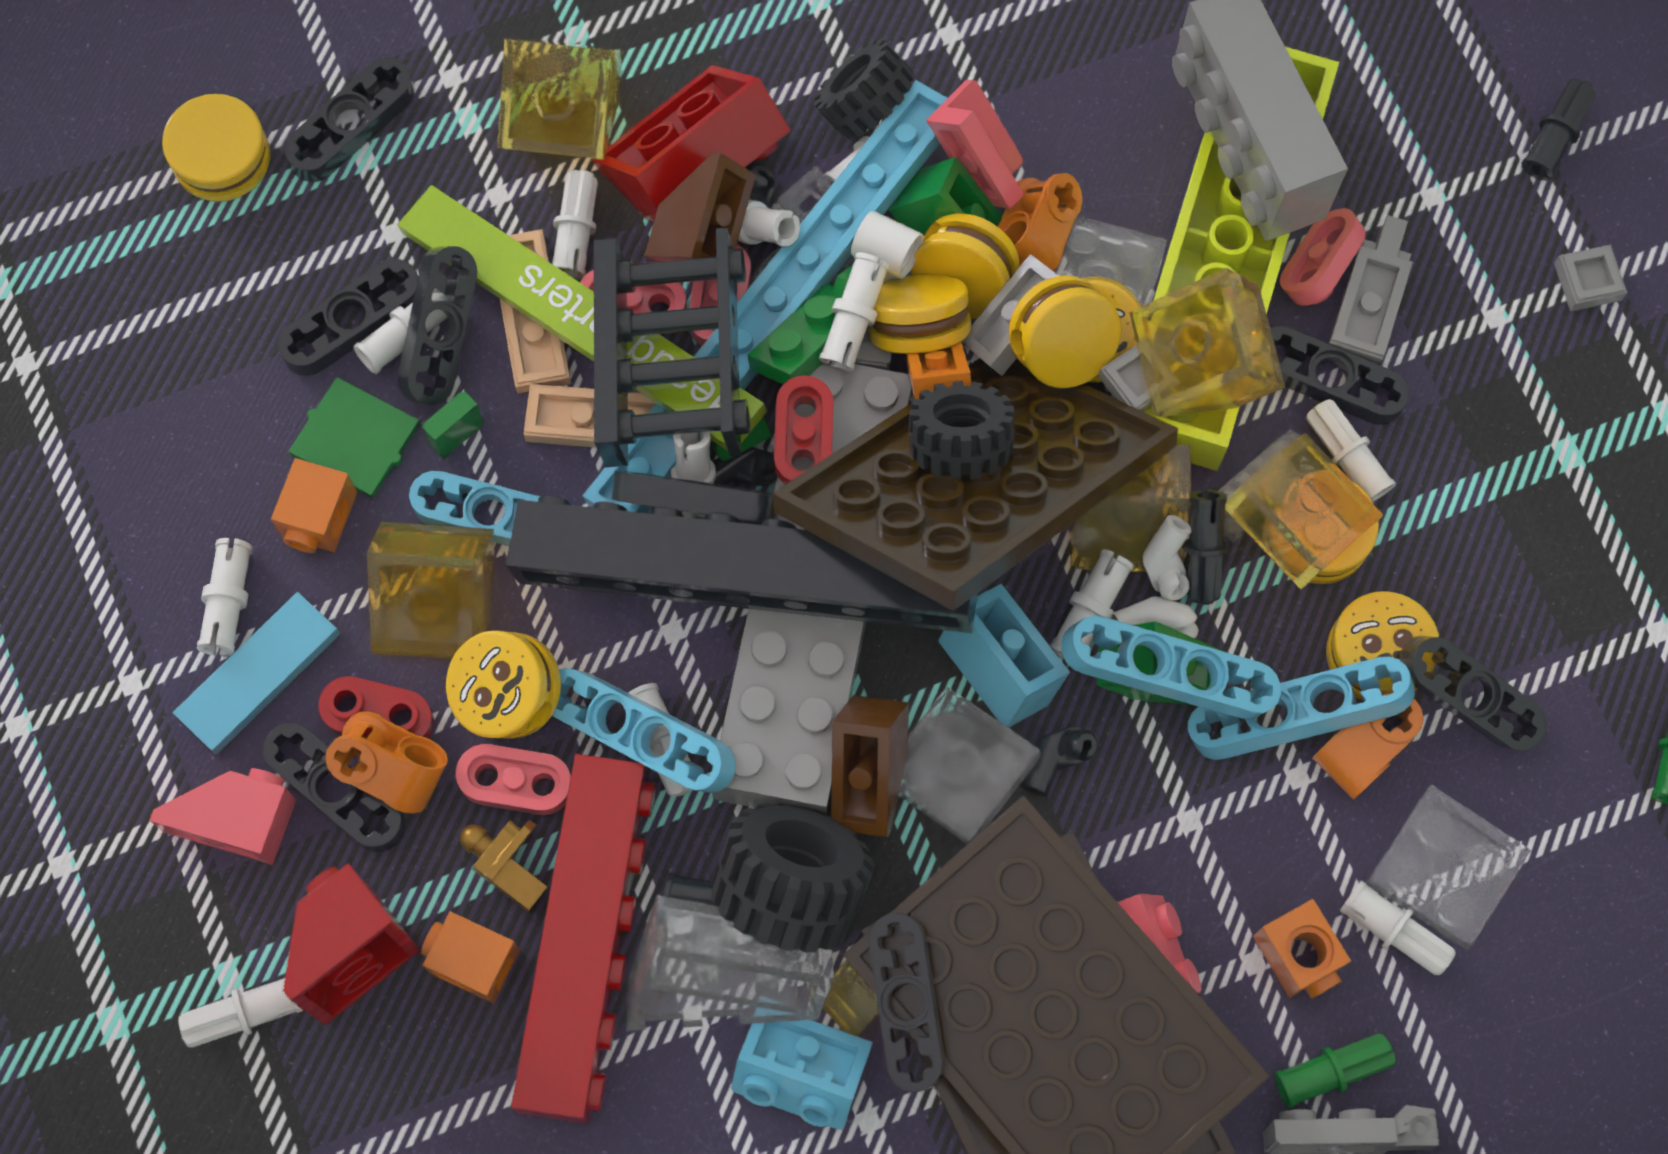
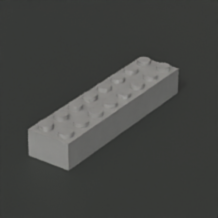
M830 361L829 364L823 363L810 375L822 380L829 387L833 395L832 454L911 403L912 386L909 374L855 364L854 371H845L832 367V361ZM802 404L795 409V412L801 417H808L815 412V409L811 405ZM800 457L793 462V466L797 470L806 471L813 466V462L809 458ZM778 476L774 492L784 486ZM777 514L778 520H784L794 524L793 522ZM794 524L797 527V529L805 530L804 528ZM754 609L748 610L720 741L731 748L735 756L736 769L729 785L719 792L712 793L713 800L754 808L761 804H771L774 806H779V803L790 804L794 807H805L815 810L824 816L828 815L832 790V725L834 718L852 696L866 622Z

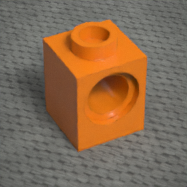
M294 458L271 521L283 537V542L289 547L305 553H315L317 548L335 553L358 492L348 473Z
M1314 899L1263 926L1253 936L1289 998L1306 990L1310 999H1313L1342 982L1337 971L1351 962ZM1303 940L1314 947L1318 957L1316 967L1306 968L1294 960L1291 953L1293 941Z
M450 911L444 923L436 922L427 934L421 950V954L426 956L422 966L431 975L494 1004L521 950L513 940Z

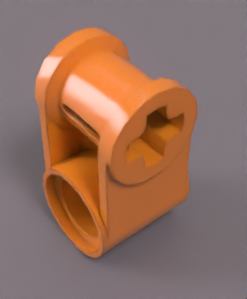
M1068 173L1054 174L1047 181H1039L1036 178H1023L1017 181L1024 195L1011 209H1005L997 227L1013 242L1019 256L1020 266L1030 254L1052 271L1058 267L1062 260L1066 241L1082 206V191L1079 183Z
M1413 698L1411 705L1405 711L1397 714L1402 719V723L1391 732H1388L1382 726L1386 718L1341 729L1312 759L1354 800L1391 765L1389 762L1416 737L1423 724L1422 709Z
M368 711L358 712L350 717L343 727L342 736L334 739L328 747L325 760L331 774L341 782L350 784L384 801L395 810L414 814L422 812L426 808L446 767L448 757L441 746L434 741L417 736L387 721L379 714ZM372 728L373 730L367 739L363 738L362 735L366 729ZM354 756L359 758L353 768L348 767Z

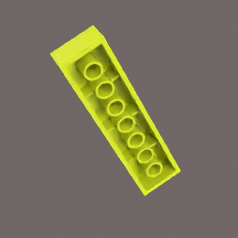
M1285 47L1323 119L1339 62ZM1204 132L1141 341L1146 339L1179 381L1176 390L1171 391L1169 395L1144 411L1178 428L1177 447L1165 456L1218 471L1230 442L1290 233L1265 241L1258 225L1252 226L1248 222L1241 204L1242 193L1235 179L1227 178L1222 171L1218 159L1219 147L1211 132Z

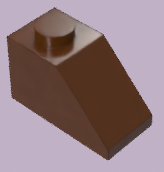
M712 153L659 204L644 256L654 262L717 256V228L728 229L733 248L736 249L756 174L722 153Z
M853 695L833 720L831 818L839 821L840 825L849 828L855 833L888 837L891 832L908 757L909 702Z

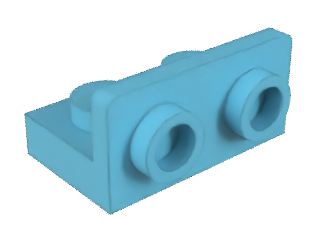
M760 1002L737 1060L731 1090L743 1095L753 1104L774 1106L799 1115L811 1125L819 1127L829 1126L843 1130L873 1042Z

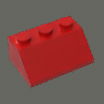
M711 65L593 158L592 161L599 171L647 220L654 222L659 204L712 153H722L741 166L746 167L752 161H759L773 153L778 146L777 141L791 130L760 78Z
M349 863L340 870L336 867H331L320 873L306 887L308 894L297 902L283 992L288 999L324 1025L331 1022L421 951L381 898Z

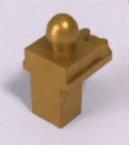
M529 820L521 829L512 821H509L495 839L486 833L488 830L479 825H468L463 828L460 833L462 847L466 852H472L479 857L472 870L528 912L546 890L547 886L511 858L532 833L536 824Z

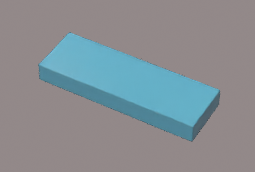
M297 592L172 713L217 755L340 635V632Z

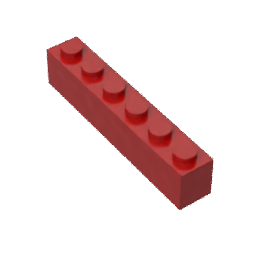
M575 754L511 1108L518 1114L588 1124L591 1110L600 1111L602 1108L606 1087V1074L597 1073L601 1049L611 1050L613 1045L617 1016L616 1014L608 1013L611 990L621 991L627 961L626 955L618 954L622 931H632L636 912L637 898L626 896L630 873H642L646 853V839L638 838L641 816L651 817L656 793V783L647 782L646 767L641 763Z

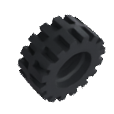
M879 39L878 42L876 40L870 41L866 47L862 45L856 49L854 55L850 56L849 54L842 60L843 64L840 67H835L830 73L831 77L824 80L820 88L822 90L816 93L815 107L844 138L853 139L855 135L860 137L866 133L868 128L874 129L879 125V121L883 117L887 118L893 112L892 109L895 105L901 104L905 98L903 94L909 92L912 87L910 82L914 80L915 76L912 69L884 39Z
M953 381V386L946 387L943 383L934 385V392L925 389L919 393V399L914 398L909 414L910 454L913 460L917 459V465L923 470L931 467V474L939 477L944 473H950V479L961 480V474H968L970 479L981 478L982 471L990 475L998 471V465L1005 466L1009 462V455L1012 456L1014 443V407L1010 406V399L1006 395L999 396L998 389L990 387L984 390L982 389V383L972 382L971 386H963V381Z

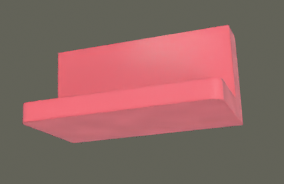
M965 80L926 121L948 157L958 158L992 204L996 207L1011 209L1024 195L1012 175L1023 164V157L978 82L975 80Z

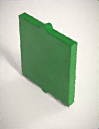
M336 377L317 408L310 409L307 412L309 420L288 452L297 459L348 473L356 490L373 499L392 468L402 464L401 454L421 423L413 416Z

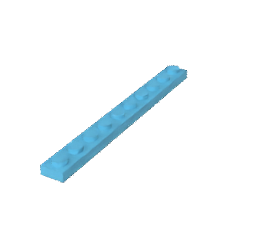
M916 80L912 84L910 91L903 95L905 98L901 104L895 105L892 109L893 112L883 120L802 221L797 240L790 246L781 247L737 302L740 388L745 390L757 375V372L750 369L747 354L786 318L799 309L818 290L820 291L822 286L830 283L851 256L854 237L866 215L870 211H876L884 215L938 147L940 142L926 120L947 100V97ZM719 329L712 333L694 358L719 356ZM655 404L648 414L668 411ZM698 432V440H699V441H700V432ZM673 435L637 438L636 444H628V466L605 467L582 495L586 503L593 508V504L596 502H612L624 506L631 512L647 513L652 506L611 499L615 470L671 477V469L676 465Z

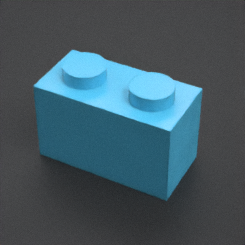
M1002 584L977 596L972 633L944 630L938 640L1004 729L1047 707L1070 673Z

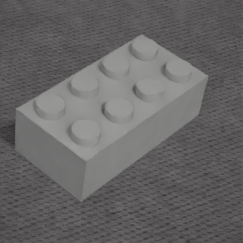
M1195 0L1190 2L1183 27L1180 29L1176 53L1172 57L1173 71L1179 84L1182 87L1188 86L1195 100V113L1200 127L1206 133L1211 132L1219 147L1218 159L1222 171L1227 178L1235 179L1242 193L1241 204L1248 222L1252 226L1258 225L1265 241H1269L1326 219L1348 168L1261 0Z

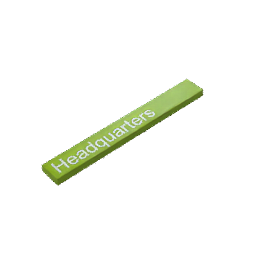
M432 185L397 224L402 234L428 251L439 246H457L467 250L473 256L477 265L476 283L594 361V291ZM659 334L636 336L635 342L627 343V359L632 358L634 364L694 358ZM720 379L637 386L636 388L638 392L668 412L720 407ZM739 387L740 400L747 399L751 432L766 414L767 409L762 401ZM721 430L709 431L711 440L727 450ZM741 434V443L749 434Z

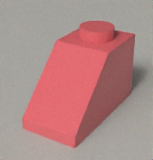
M251 768L248 776L228 771L155 808L149 821L166 834L273 865L297 799L286 787H283L284 779L278 775L256 768Z

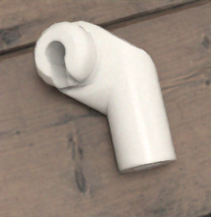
M1175 515L1166 517L1142 556L1143 565L1152 586L1156 591L1160 592L1164 599L1170 601L1181 599L1189 590L1186 569L1178 551L1190 535L1191 527L1186 521Z
M1161 597L1147 598L1114 612L1111 617L1113 620L1130 625L1156 621L1192 638H1196L1199 632L1195 624L1197 615L1189 605L1166 600Z

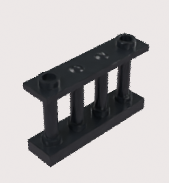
M727 228L716 229L717 256L641 264H633L632 259L623 258L616 238L594 240V444L606 468L628 466V444H636L637 438L721 430L730 457L741 456V434H750V413L747 399L740 400L737 283L746 281V267L743 249L733 248ZM717 279L718 306L635 314L632 308H627V293H634L638 286ZM719 329V356L634 364L632 358L627 359V343L635 342L636 336ZM720 379V407L639 415H635L633 409L628 410V393H635L637 386Z

